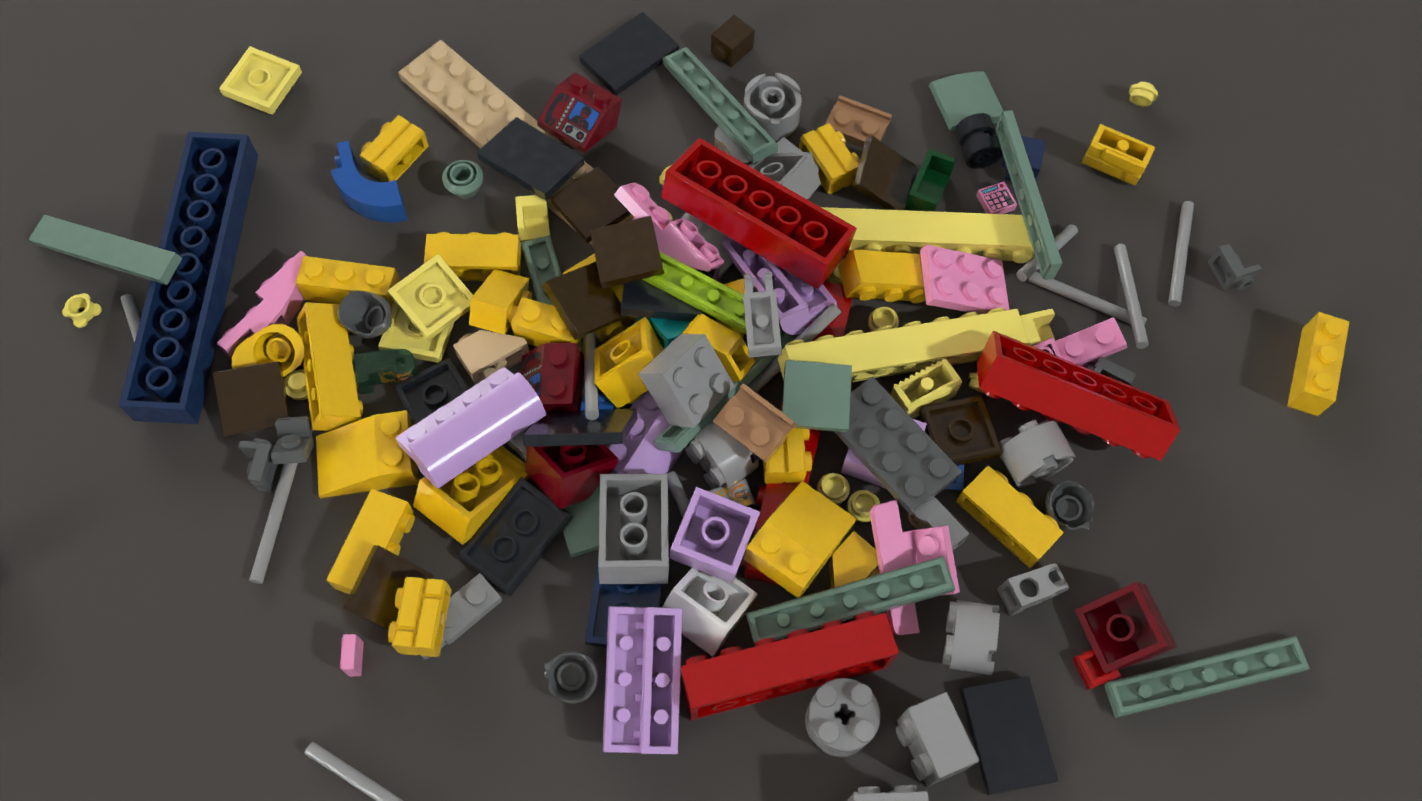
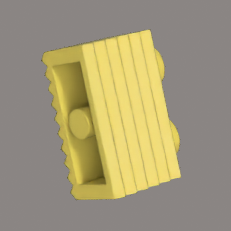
M942 358L936 364H931L930 367L926 366L925 370L921 369L920 373L916 372L914 376L910 375L909 379L905 378L904 382L894 383L890 395L914 419L920 416L919 410L921 407L943 403L956 396L955 394L959 386H961L962 380L946 358Z

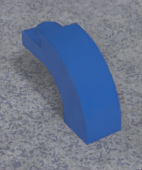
M349 141L337 143L339 155L334 156L337 169L331 170V174L345 203L359 215L371 220L392 223L407 221L408 218L396 180L373 182L362 177L359 174Z

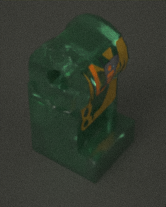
M389 349L354 354L356 383L362 395L375 393L374 385L390 382L400 383L418 374L414 356L406 349Z

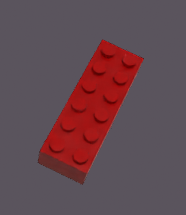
M701 138L666 171L661 195L663 199L816 289L822 286L846 256L857 230L853 225Z
M992 331L976 362L979 389H982L989 397L995 399L1002 397L1012 401L1019 409L1025 411L1032 409L1042 413L1049 421H1055L1056 423L1061 421L1071 425L1073 429L1081 434L1089 435L1091 433L1099 436L1111 446L1119 447L1121 445L1129 448L1141 458L1148 459L1151 457L1161 461L1180 431V426L1169 401L996 331Z
M868 611L855 616V621L842 624L841 620H833L821 625V630L810 633L807 628L790 632L787 639L775 641L774 637L764 638L754 643L755 647L741 650L740 646H734L720 651L721 656L707 659L706 655H700L686 660V665L681 666L680 681L690 720L704 718L820 687L835 679H850L889 668L899 652L886 613L875 615L874 611Z

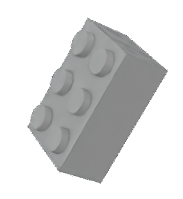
M600 474L599 584H668V474Z

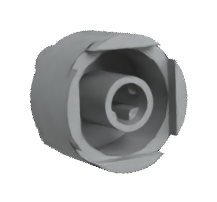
M775 73V76L765 77L766 74H761L753 78L746 86L743 107L778 142L782 137L790 136L799 124L802 105L801 90L799 85L789 76Z
M1048 419L1040 424L1036 420H1032L1018 429L1019 435L1014 438H1005L999 442L1003 451L1000 457L1018 488L1037 483L1035 478L1044 475L1048 478L1072 463V457H1076L1058 424Z
M713 420L694 436V439L689 443L690 445L685 448L691 461L694 464L700 463L705 470L704 478L712 489L724 486L728 489L759 467L758 460L752 463L750 455L753 453L717 426Z
M961 600L956 602L950 601L945 632L952 633V635L946 636L942 665L949 666V669L992 675L995 662L991 661V657L997 650L999 606Z
M843 678L829 681L816 691L807 708L805 716L806 730L811 740L825 753L836 757L854 755L873 739L879 728L880 708L872 690L865 684ZM839 711H843L844 716L850 718L845 725H842L841 719L835 718Z

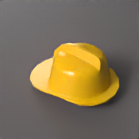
M285 324L269 325L244 340L235 348L232 355V369L280 361L283 377H285L302 364L305 356V344L301 336L293 328Z

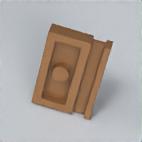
M839 95L838 101L834 105L825 125L829 123L836 132L840 131L846 142L864 148L866 139L872 135L882 141L886 129L891 122L892 115Z
M743 383L740 386L739 392L732 396L713 422L767 463L785 441L788 433L797 425L792 419Z

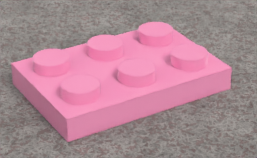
M925 245L920 250L926 305L969 313L976 312L979 315L986 314L996 308L1010 310L1002 260L931 245Z

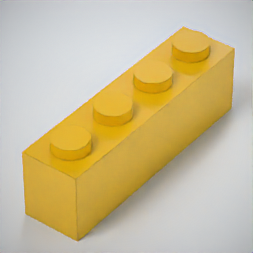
M306 302L297 317L299 335L305 344L303 367L312 430L331 431L358 421L363 414V404L361 400H358L357 395L358 374L354 372L352 363L354 347L352 344H349V330L344 328L338 319L340 304Z

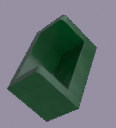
M928 149L908 195L904 210L936 212L956 162L954 157Z

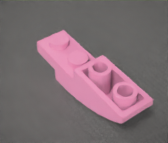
M636 182L621 186L614 194L634 216L632 220L647 216L652 217L660 252L691 268L707 272L722 266L725 262L719 256L718 249L703 239L698 233V228L691 221L686 220L684 217L672 221L669 213L649 197V192L642 185Z
M300 251L297 255L288 259L273 277L262 283L255 292L261 303L252 307L246 316L235 327L228 329L217 342L229 359L232 360L235 348L264 327L272 324H285L288 326L304 300L295 283L303 256H306L304 252Z
M1113 317L1057 341L1051 338L1033 347L1087 368L1089 364L1096 365L1097 360L1101 356L1106 357L1126 349L1127 343Z

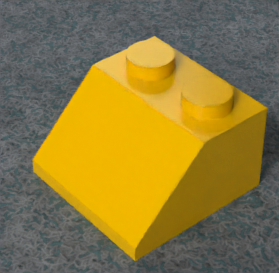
M646 317L596 348L594 352L595 384L617 409L627 403L631 404L637 401L641 394L648 391L639 373L664 350Z

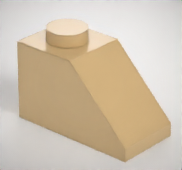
M479 330L474 334H466L453 345L458 360L475 385L503 367L509 369L520 363L522 355L529 352L528 344L524 338Z

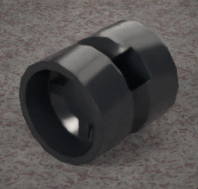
M986 113L973 114L962 119L957 124L955 130L968 167L974 169L985 168L994 164L1002 157V149L998 137L995 136L996 131L990 115Z

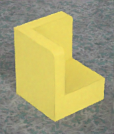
M537 195L515 197L520 242L550 235L547 201Z
M1053 309L1020 316L1029 341L1028 345L1034 346L1054 338L1049 325L1055 316Z

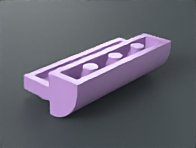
M730 237L721 241L723 250L743 277L744 274L752 275L754 279V292L766 291L763 283L764 272H772L773 290H776L779 325L784 332L791 335H800L832 303L837 306V301L823 284L819 289H816Z
M503 367L395 438L399 446L416 462L420 472L438 489L546 416V412L541 400L529 382L519 372L514 375Z
M646 391L630 407V409H637L638 419L622 444L606 445L619 458L617 466L611 471L613 474H667L672 470L684 449L680 453L660 451L656 446L655 439L670 425L650 392Z
M609 607L603 752L678 754L682 609Z

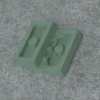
M985 72L956 74L932 81L929 84V88L949 130H955L957 124L962 119L977 113H986L991 116L993 123H998L1003 109Z

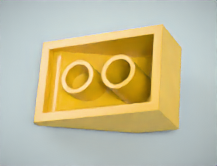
M407 410L372 415L316 436L319 497L327 498L369 492L371 489L383 490L418 485L417 464L399 446L395 438L414 425Z
M500 446L438 489L424 476L419 480L413 507L463 545L474 536L521 477L526 481L530 478L525 472L526 464L506 448Z
M802 481L770 516L746 547L744 560L795 597L800 598L854 525L857 518Z

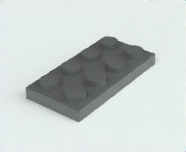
M873 376L851 392L848 432H834L910 515L914 514L960 476L962 471Z

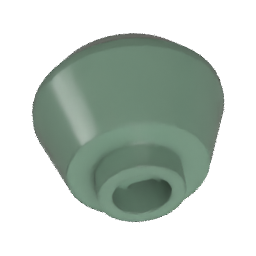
M457 160L445 168L442 181L445 188L458 198L467 199L473 197L479 191L483 182V172L480 166L473 161Z

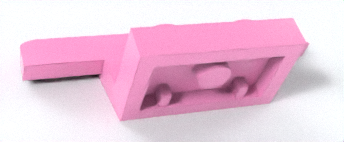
M897 500L877 504L871 508L870 518L880 574L944 556L955 591L943 595L960 592L948 525L902 532ZM915 603L886 611L893 634L920 633Z

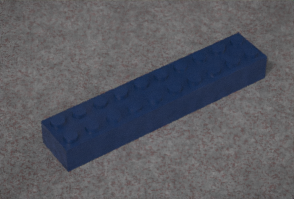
M188 132L159 244V248L175 252L182 257V260L167 285L150 280L119 407L133 421L196 425L199 423L258 160V154L248 135Z

